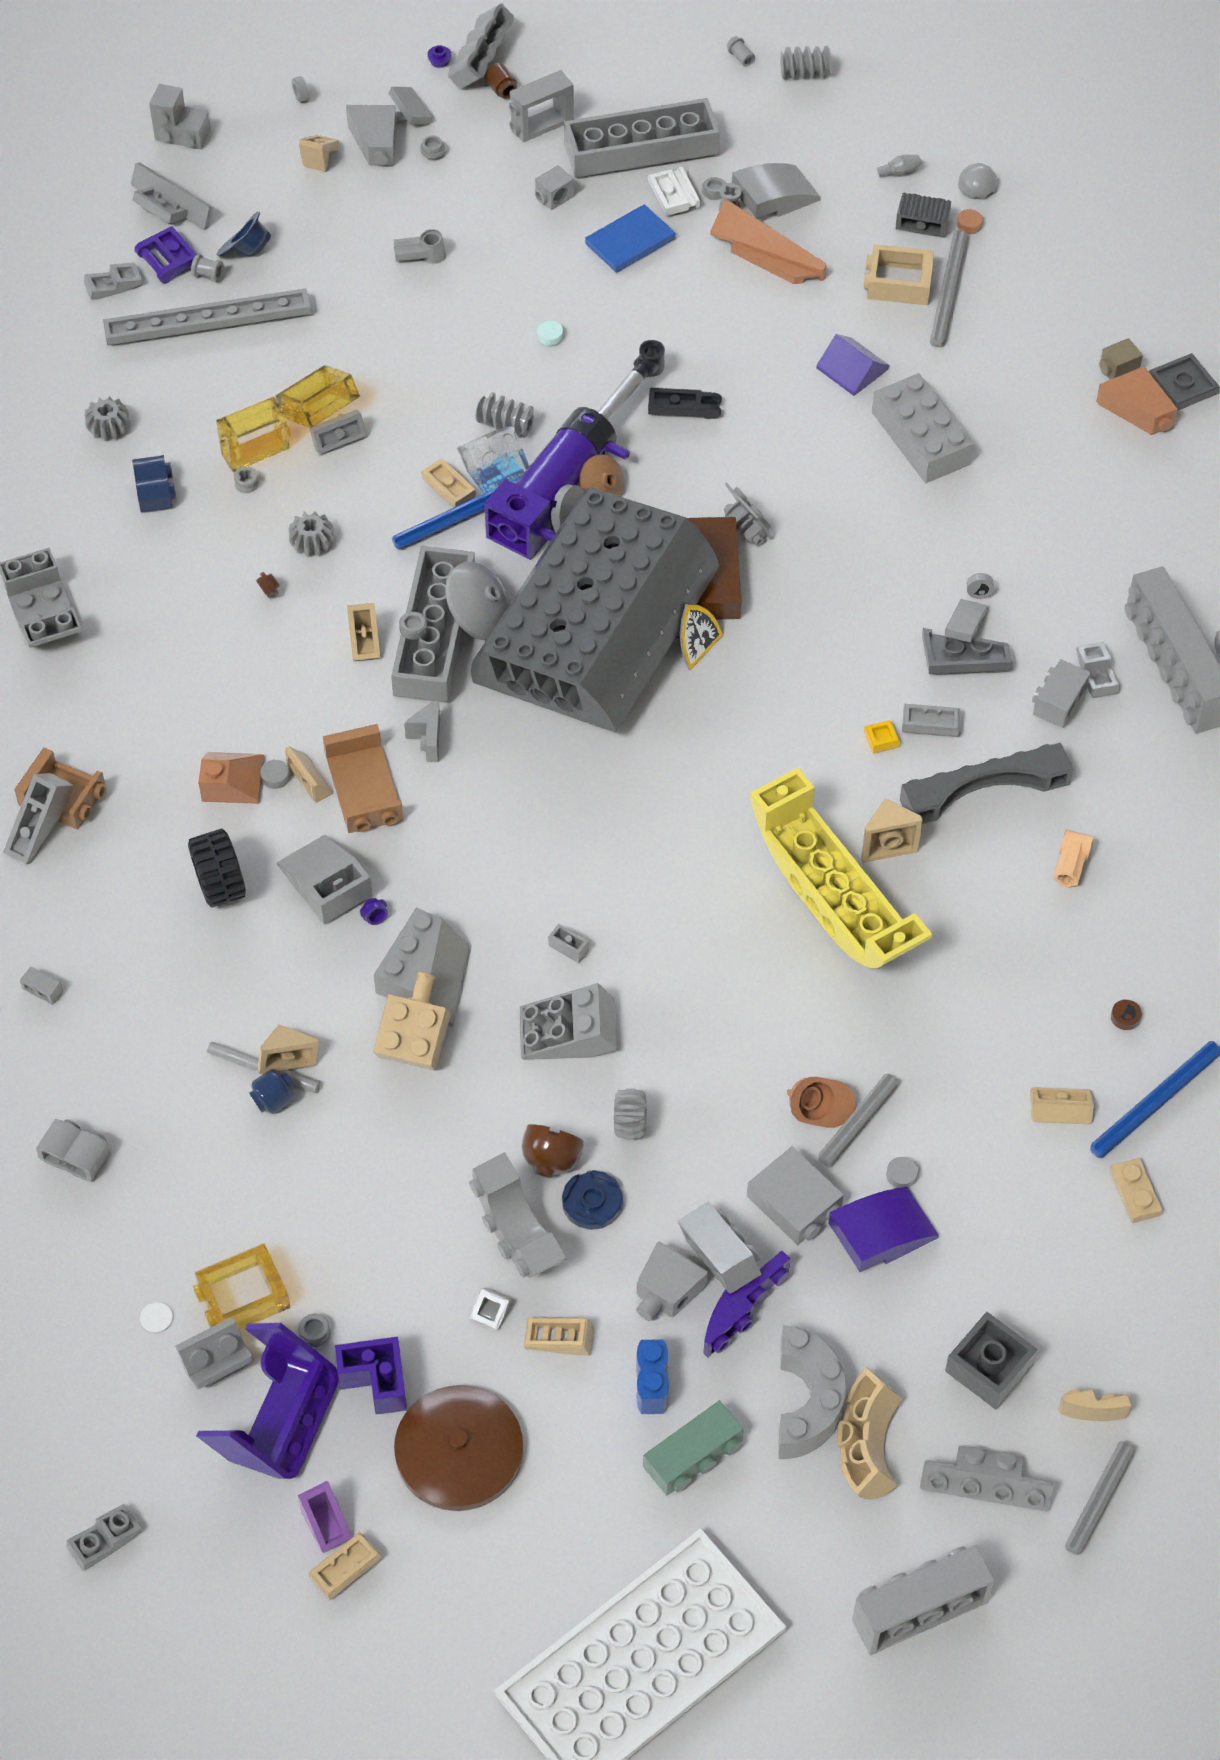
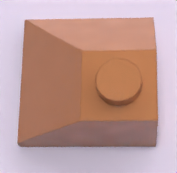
M207 752L201 759L198 781L202 802L258 804L261 786L260 770L263 766L264 754Z

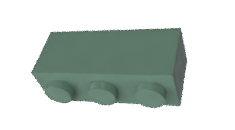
M719 1400L643 1455V1468L666 1496L673 1491L680 1492L690 1484L691 1478L699 1472L704 1474L711 1470L717 1463L716 1460L725 1453L731 1455L736 1452L742 1445L744 1428Z

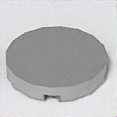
M566 484L555 495L554 501H557L556 508L552 507L551 520L556 533L583 494L584 490L580 486Z

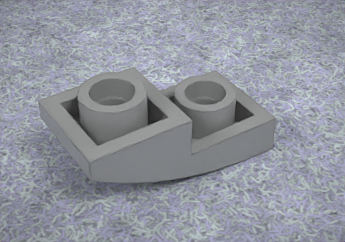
M122 1504L96 1518L94 1526L67 1539L66 1547L81 1570L85 1571L132 1540L141 1532V1527L126 1505Z

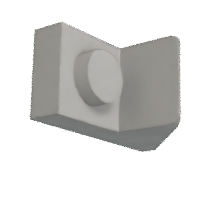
M433 700L404 723L406 739H421V751H426L427 762H438L440 706L439 700Z

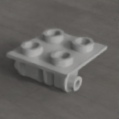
M726 482L725 486L736 502L725 506V517H736L737 529H739V532L744 535L751 545H761L766 535L772 540L773 537L768 531L771 526L763 517L764 515L754 504H750L747 500L748 498L738 487L733 490Z

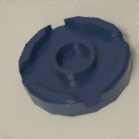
M592 1170L581 1175L577 1174L564 1187L562 1193L563 1211L569 1221L580 1228L588 1230L602 1229L612 1224L620 1215L623 1206L622 1191L617 1181L607 1173Z

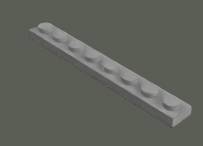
M304 288L103 319L107 345L307 315L311 314L307 290Z

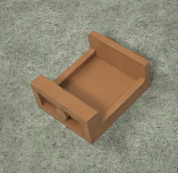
M43 747L14 789L18 805H22L33 774L51 773L74 785L66 807L57 822L78 830L82 822L90 817L92 807L97 800L102 799L106 792L103 772L97 770L91 776L57 762L54 752Z

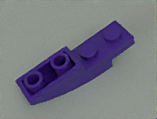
M780 1251L760 1268L761 1275L731 1294L725 1289L712 1312L707 1326L703 1352L707 1358L715 1351L717 1353L722 1352L729 1345L730 1338L737 1332H745L754 1321V1305L759 1304L766 1297L767 1291L773 1285L779 1286L788 1278L791 1258L783 1251Z

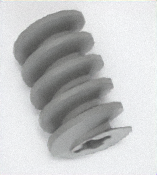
M809 46L804 48L803 53L800 47H795L793 54L790 47H786L784 54L781 51L780 57L782 78H785L787 71L790 72L792 78H795L797 71L800 72L802 78H804L806 71H809L811 77H814L816 70L819 71L821 77L824 76L826 70L830 74L831 52L829 46H824L822 53L819 46L814 47L813 53Z
M491 392L488 398L483 396L480 399L475 414V420L478 423L484 422L487 426L494 425L498 430L503 428L506 433L513 431L515 436L522 435L523 438L527 437L534 419L533 406H529L525 412L524 403L520 402L517 408H514V399H510L507 405H505V396H500L498 401H495L496 394L494 392Z

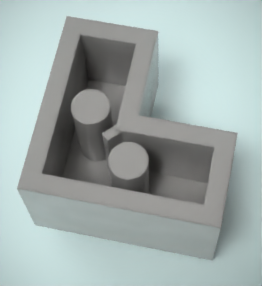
M159 84L149 103L155 140L202 149L211 130L209 112L185 107L182 88Z

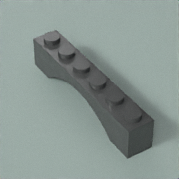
M1061 742L1052 745L1045 744L1037 749L1026 752L1018 751L1007 757L992 758L984 763L973 766L965 765L958 770L946 773L939 772L931 777L920 780H910L901 786L900 802L902 807L920 815L922 824L938 820L944 811L956 800L982 788L997 785H1016L1045 792L1070 785L1073 767Z

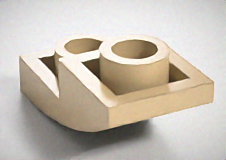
M1073 1389L1062 1396L1058 1409L1061 1415L1089 1421H1112L1126 1419L1131 1403L1128 1394L1121 1396L1108 1394L1097 1401L1093 1389L1086 1391Z

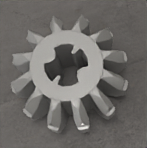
M110 396L106 400H102L99 397L97 403L90 402L89 408L85 410L84 414L88 432H91L94 438L101 436L104 441L108 437L116 439L117 434L124 435L125 429L129 427L130 423L126 405H123L120 399L113 401Z
M316 511L312 515L304 512L302 517L295 516L293 523L289 524V542L291 546L295 547L297 553L304 551L307 557L310 553H315L319 556L320 550L328 551L329 545L333 544V524H331V521H328L325 514L318 516Z
M636 1089L618 1090L614 1099L615 1135L626 1140L643 1138L647 1121L646 1094L644 1091Z

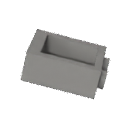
M562 70L510 91L509 110L511 112V121H509V126L514 135L517 134L524 143L564 126V121L574 120V84ZM553 98L552 108L528 118V108Z

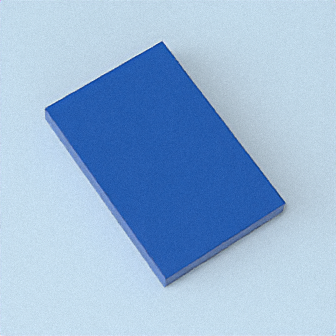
M643 204L585 237V244L617 273L675 239V232Z

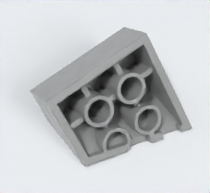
M416 907L374 973L375 992L386 998L390 994L408 999L413 995L417 973L431 974L436 979L434 980L429 1002L432 1005L445 1007L451 1013L448 1025L453 1027L469 945L442 918Z

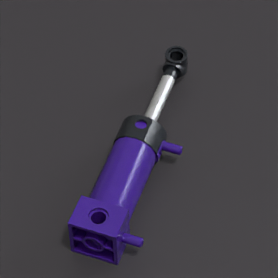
M656 340L644 341L639 347V356L634 361V368L598 411L588 407H578L516 483L504 479L484 503L487 539L531 560L547 540L551 542L556 532L551 530L552 507L556 508L557 501H554V498L560 488L566 484L579 486L581 469L584 463L592 456L607 455L610 452L624 460L629 457L630 451L615 444L617 436L610 420L646 377H655L663 372L665 347L661 342Z

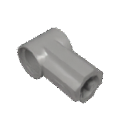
M436 229L426 230L422 232L420 237L393 240L396 261L423 258L428 263H438L445 257L443 237L441 232Z

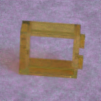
M323 365L275 395L279 404L277 409L284 419L312 428L358 399L360 394L350 373Z
M274 396L216 420L221 455L232 472L290 449L288 438L291 437V432L286 423L289 415L285 406L279 405ZM274 424L273 431L239 445L238 438Z
M265 1243L195 1272L197 1284L193 1285V1289L199 1303L205 1301L208 1307L204 1314L210 1328L233 1317L240 1330L245 1328L247 1324H254L291 1308L288 1293ZM258 1266L270 1295L222 1315L209 1285Z

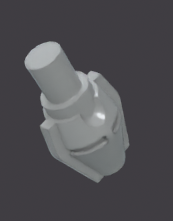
M899 155L888 162L887 165L877 167L879 177L889 174L905 175L921 165L922 162L919 155Z

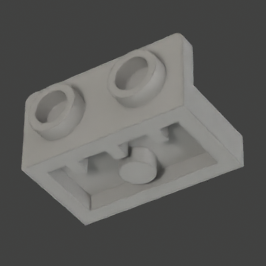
M233 1317L175 1346L185 1371L196 1389L210 1386L231 1372L243 1369L254 1360L244 1343Z

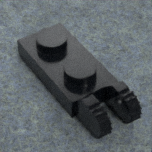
M649 388L648 414L696 417L701 415L705 419H716L721 416V408L718 405L722 402V395L715 392L693 389Z

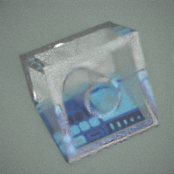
M514 426L501 427L457 447L467 473L483 494L499 487L504 479L512 481L521 477L529 467Z

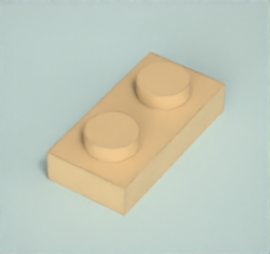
M442 458L421 471L422 479L453 508L476 496V489Z
M1140 1158L1111 1165L1110 1174L1131 1223L1161 1216L1162 1208Z

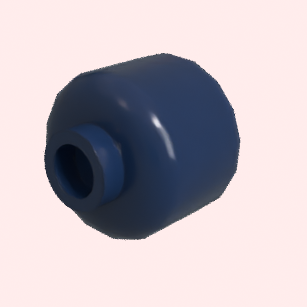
M271 1069L252 1082V1091L249 1094L261 1112L266 1110L268 1113L274 1114L293 1101L294 1095L291 1090L296 1086L286 1072L281 1075L277 1070Z

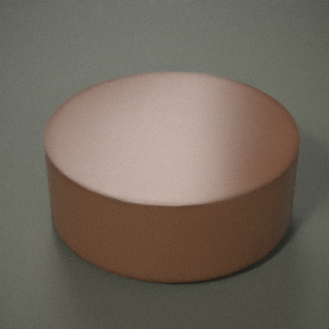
M972 209L961 211L957 218L958 229L965 231L967 234L978 232L982 227V215Z

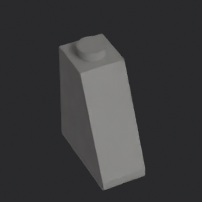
M346 105L348 128L368 164L394 166L397 126L395 105Z

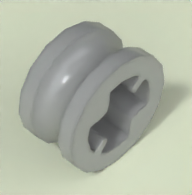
M241 467L234 473L235 487L239 492L251 493L258 488V474L255 469Z

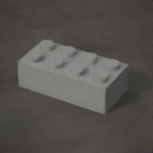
M919 373L874 391L873 415L925 484L971 465L973 442Z
M976 1545L968 1549L964 1546L956 1548L947 1555V1558L941 1561L929 1560L920 1565L916 1572L909 1575L906 1573L897 1574L888 1581L889 1584L880 1588L871 1586L859 1593V1597L856 1598L852 1622L870 1656L988 1603L994 1578Z

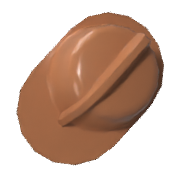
M807 1077L797 1081L792 1089L787 1090L792 1115L798 1121L806 1124L835 1128L843 1125L855 1110L853 1091L840 1081L822 1077Z

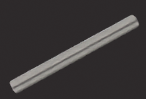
M956 230L953 233L930 337V344L932 346L941 347L944 344L967 233L965 231Z

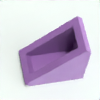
M328 1481L298 1495L301 1513L322 1553L352 1538Z

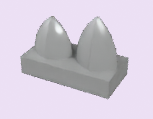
M358 410L339 414L336 418L309 428L315 451L318 454L367 436L362 415Z

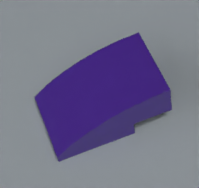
M908 1187L894 1188L866 1196L839 1207L829 1214L828 1224L859 1272L882 1261L888 1264L939 1238L935 1228Z

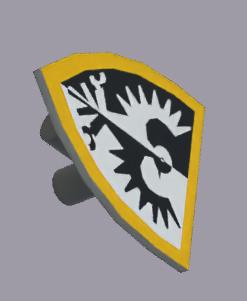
M685 604L680 631L676 637L680 638L685 663L688 670H691L723 634L715 617L706 608L696 604Z

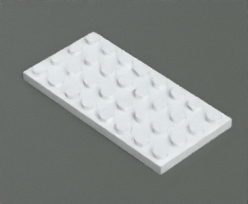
M700 1528L496 1688L494 1694L547 1760H627L786 1631V1626Z

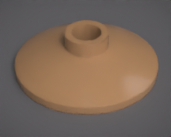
M592 456L584 463L581 469L580 487L584 491L592 487L621 497L624 491L622 469L610 456Z

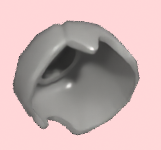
M982 163L971 164L960 173L958 186L965 196L985 199L990 192H996V175L990 166Z

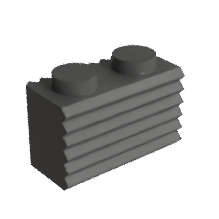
M904 192L902 193L897 212L895 229L945 237L950 217L951 201Z

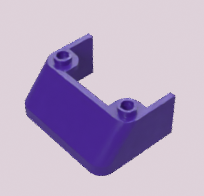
M282 1323L247 1324L245 1330L266 1345L261 1356V1369L273 1381L249 1435L242 1430L198 1431L196 1437L229 1462L277 1479H293L301 1470L339 1382L337 1368Z

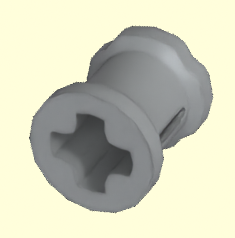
M735 183L722 185L719 189V195L722 198L719 211L725 200L741 208L739 198L742 195V189Z
M197 254L192 262L191 275L194 277L200 275L211 278L212 282H217L223 273V261L219 259L216 261L205 259L203 255Z

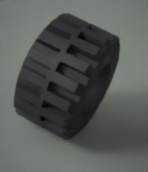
M221 828L190 838L188 849L206 903L213 908L244 898L246 887L228 833Z

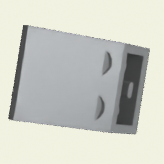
M326 835L321 836L277 862V866L323 924L372 896L371 879L355 857Z
M599 983L520 1006L521 1058L523 1060L591 1058L617 1050L614 997Z

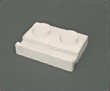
M682 166L678 167L676 171L669 169L648 175V183L665 216L687 211L692 206L700 207V199Z

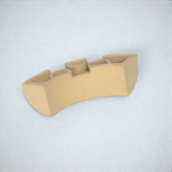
M867 1367L858 1376L845 1399L848 1405L843 1421L838 1423L837 1446L841 1451L842 1464L840 1466L850 1487L859 1497L871 1500L888 1494L898 1485L891 1477L886 1466L884 1439L889 1421L903 1399Z

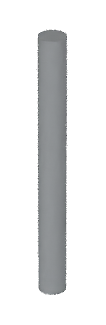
M210 1042L207 1048V1053L255 1071L258 1069L259 1059L214 1042ZM289 1070L278 1071L281 1075L286 1072L297 1087L313 1093H317L319 1090L320 1082Z

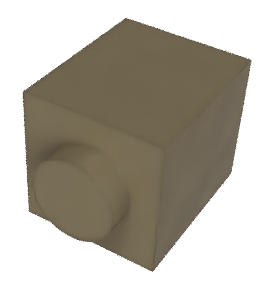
M1127 338L1102 349L1099 367L1101 372L1111 380L1140 368L1143 355L1133 342Z

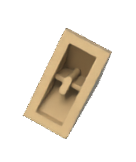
M375 604L347 605L353 661L381 658Z
M278 1024L260 1046L257 1071L259 1074H263L271 1069L282 1071L316 1065L318 1039Z

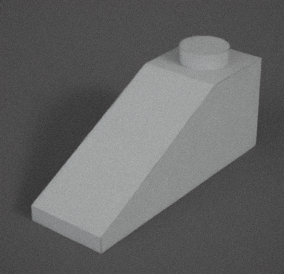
M51 773L33 774L3 852L25 864H30L63 813L74 785Z

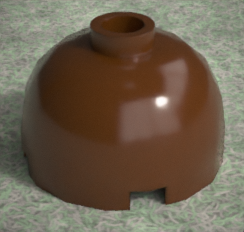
M528 1124L523 1135L522 1152L528 1164L536 1168L535 1173L537 1175L552 1178L553 1173H566L578 1163L583 1151L584 1141L562 1130L557 1133L549 1131L550 1127Z

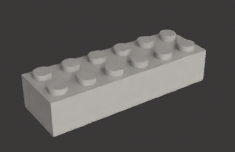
M708 98L564 121V144L575 178L719 154L720 131Z
M421 546L406 613L414 611L423 614L427 620V632L423 637L415 640L400 636L391 675L393 696L431 701L439 700V702L448 703L463 629L451 614L446 600L445 585L448 574L454 567L464 562H475V552Z
M1164 566L1134 574L1131 587L1128 589L1127 604H1125L1126 616L1129 620L1132 619L1139 639L1143 640L1148 648L1150 659L1155 661L1159 668L1161 679L1167 682L1174 702L1179 703L1183 710L1185 722L1191 725L1195 734L1220 727V664Z

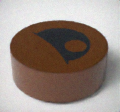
M1120 1000L1112 1008L1111 1021L1119 1029L1132 1030L1140 1022L1141 1008L1134 1001Z

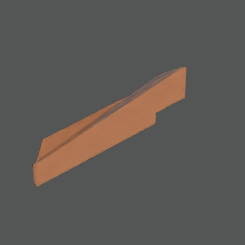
M728 200L723 202L711 228L710 235L732 242L731 253L792 284H801L804 279L813 277L824 281L827 267L825 262Z

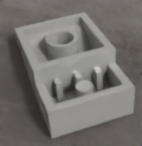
M767 163L732 172V183L739 185L742 189L740 199L756 219L772 212L777 217L818 202L821 198L796 165Z

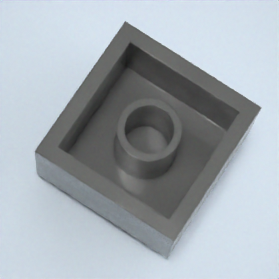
M986 1311L949 1354L945 1372L996 1410L1034 1365L1038 1349Z

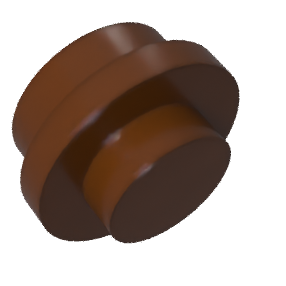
M264 572L260 573L261 577L256 579L260 588L268 598L273 594L277 596L279 594L277 588L280 585L271 573L268 575Z

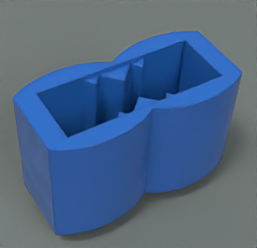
M663 1339L640 1340L637 1347L636 1400L641 1414H664L667 1408L669 1388L667 1377L668 1349Z

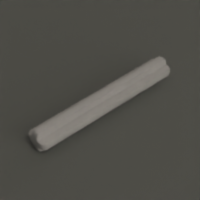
M888 1073L884 1074L820 1151L818 1160L822 1164L830 1167L835 1163L897 1088L898 1080Z
M1119 1442L1065 1544V1548L1075 1555L1082 1553L1133 1455V1446L1126 1442Z

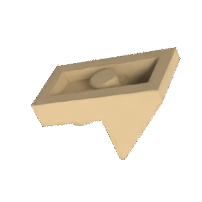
M317 134L300 139L299 148L303 166L323 172L326 171L329 153L338 150L339 140Z

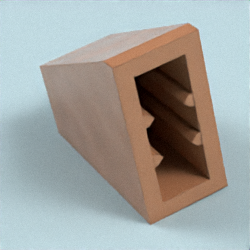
M1144 366L1099 385L1096 402L1100 406L1150 435L1167 431L1174 426L1178 409Z

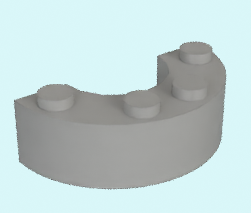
M505 1152L472 1169L473 1179L469 1181V1185L477 1198L479 1197L486 1214L482 1216L484 1225L490 1233L495 1232L500 1241L497 1243L500 1253L504 1259L511 1258L523 1278L526 1276L532 1278L566 1260V1256L552 1232L544 1230L532 1213L523 1194L520 1177Z
M783 1325L780 1370L794 1373L801 1378L809 1388L811 1396L802 1408L792 1413L781 1414L778 1459H790L813 1452L822 1446L835 1432L843 1411L846 1382L842 1365L837 1355L827 1343L807 1330Z

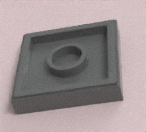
M1193 353L1148 371L1178 410L1215 396L1220 391L1219 385Z

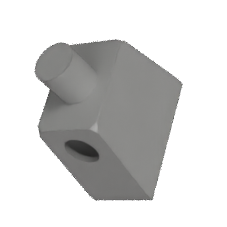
M658 1241L637 1281L636 1294L643 1299L636 1308L637 1313L648 1321H651L659 1310L669 1317L676 1316L707 1286L708 1271Z

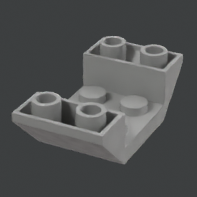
M50 547L0 562V575L25 644L29 648L82 632L74 607L71 608L61 583L58 567Z

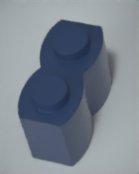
M164 455L133 459L132 463L140 512L172 508L171 500L176 499L174 483H168V479L173 478L171 463H165Z

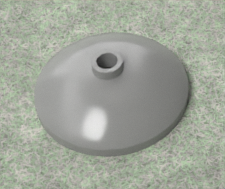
M476 562L461 563L448 574L445 594L451 614L465 632L476 639L486 641L510 604V599L503 583L491 570Z

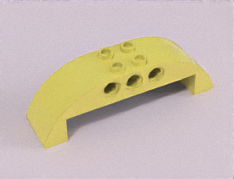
M799 767L750 792V799L758 826L776 864L803 903L834 942L848 956L865 967L879 968L932 938V933L916 913L905 919L900 917L813 808L815 787Z

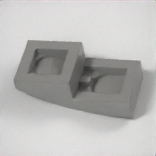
M135 262L111 264L109 272L84 275V284L90 299L116 295L130 290L142 282Z
M1099 642L1077 646L1076 651L1080 667L1091 672L1088 682V690L1091 697L1119 693V683L1111 669L1112 659L1104 643Z

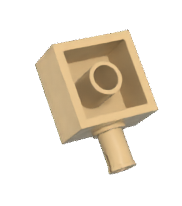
M418 972L413 995L408 999L388 994L373 1053L379 1058L436 1071L451 1013L445 1007L432 1005L429 1002L434 980L436 979L435 976Z

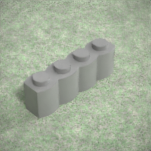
M502 3L477 18L475 29L468 34L466 45L459 50L457 61L450 66L448 77L459 89L466 87L485 75L487 63L494 59L496 47L502 44L505 31L512 26L513 14Z

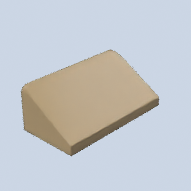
M290 746L285 748L288 767L314 802L317 803L333 794L332 789L304 753Z
M1031 1088V1119L1033 1122L1092 1123L1094 1104L1091 1090Z

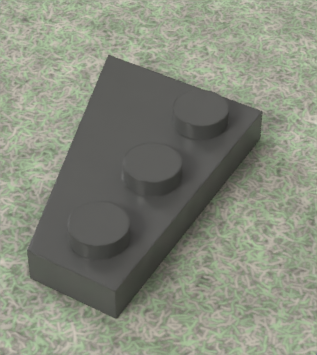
M923 628L922 630L929 674L1008 671L1012 668L1008 643L976 637L969 643L943 635L932 634V629Z

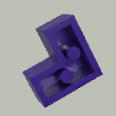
M398 1336L335 1345L340 1390L372 1386L375 1415L407 1411Z

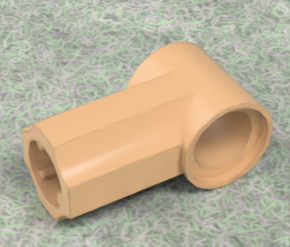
M1065 830L1059 851L1061 855L1054 876V880L1058 881L1060 885L1069 888L1074 885L1078 886L1084 862L1089 857L1094 839L1093 836Z

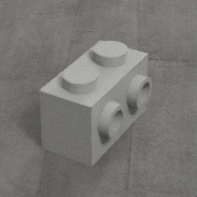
M1060 659L1055 668H1049L1044 679L1045 684L1043 688L1038 687L1033 695L1032 702L1035 703L1033 714L1063 728L1087 690L1091 672Z

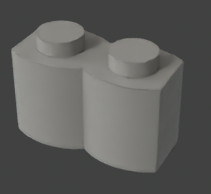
M54 1119L36 1147L38 1158L90 1182L93 1181L110 1154L109 1144L102 1134L95 1131L91 1133L81 1131L75 1122L68 1119L64 1121Z

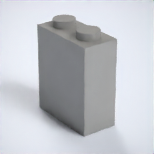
M793 1146L751 1179L747 1186V1197L797 1246L805 1239L809 1241L818 1234L821 1229L820 1226L829 1220L830 1212L842 1207L844 1194Z

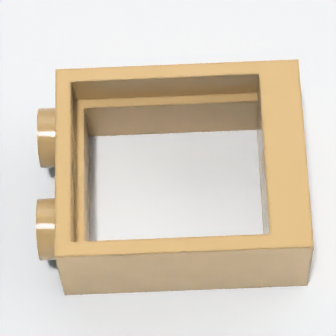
M874 244L873 254H867L866 270H870V273H865L863 288L868 289L867 299L928 305L934 250ZM877 266L922 270L920 282L877 278Z

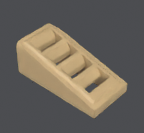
M528 1317L524 1348L590 1356L594 1327L588 1318ZM538 1327L543 1328L542 1340H537ZM551 1329H555L554 1341L550 1340ZM564 1330L568 1331L567 1341H563ZM577 1332H579L578 1341H576Z

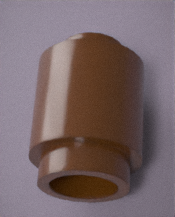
M496 63L488 67L484 76L485 81L498 97L509 99L510 91L518 88L517 81L502 63Z

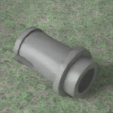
M734 36L727 42L728 52L734 54L742 63V66L747 67L754 62L755 55L746 47L743 38Z

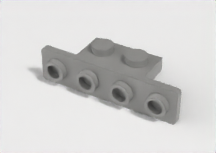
M142 163L135 164L131 185L138 189V191H134L132 201L139 204L143 210L157 215L165 223H174L175 221L187 219L202 229L208 227L212 211L211 205Z
M959 1446L956 1465L930 1460L924 1461L920 1489L1046 1512L1050 1507L1053 1483L1022 1477L1023 1457L1014 1456L1010 1453L985 1451L976 1447Z

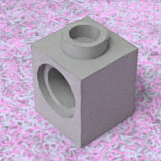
M557 165L535 178L536 199L550 210L555 209L574 197V178Z

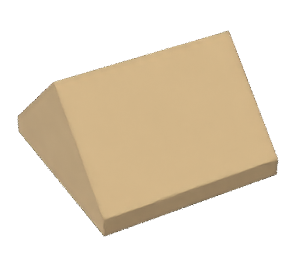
M885 798L865 826L861 854L862 863L917 853L922 827L921 816Z

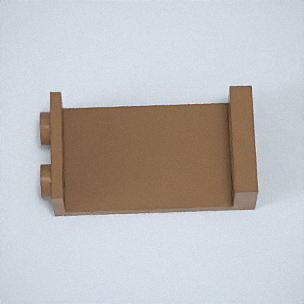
M378 724L323 736L325 756L348 833L364 832L369 828L393 825L396 822L403 821L401 800L398 801L381 746Z

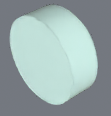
M544 321L537 328V338L543 345H556L563 338V328L556 321Z

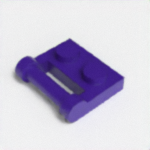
M173 226L140 241L134 248L135 253L140 258L146 260L157 273L159 281L163 284L170 282L173 276L191 268L193 259L197 255ZM156 248L169 264L163 266L151 250Z

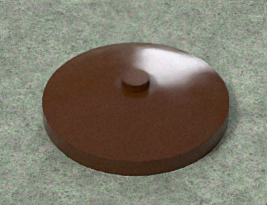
M456 1385L443 1387L418 1399L402 1417L395 1436V1460L404 1484L423 1502L433 1507L450 1511L476 1509L500 1497L515 1480L523 1458L522 1432L512 1410L496 1395L473 1386Z

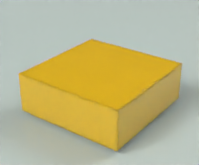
M891 720L864 726V734L873 754L900 746V740Z

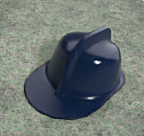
M260 212L253 214L242 229L218 250L216 256H221L230 249L243 256L258 254L271 239V234L258 220Z

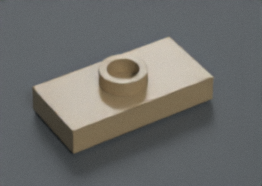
M359 1532L308 1574L330 1601L380 1561L381 1556L363 1534Z

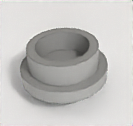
M431 135L423 139L420 151L423 156L434 159L444 154L445 145L441 138Z

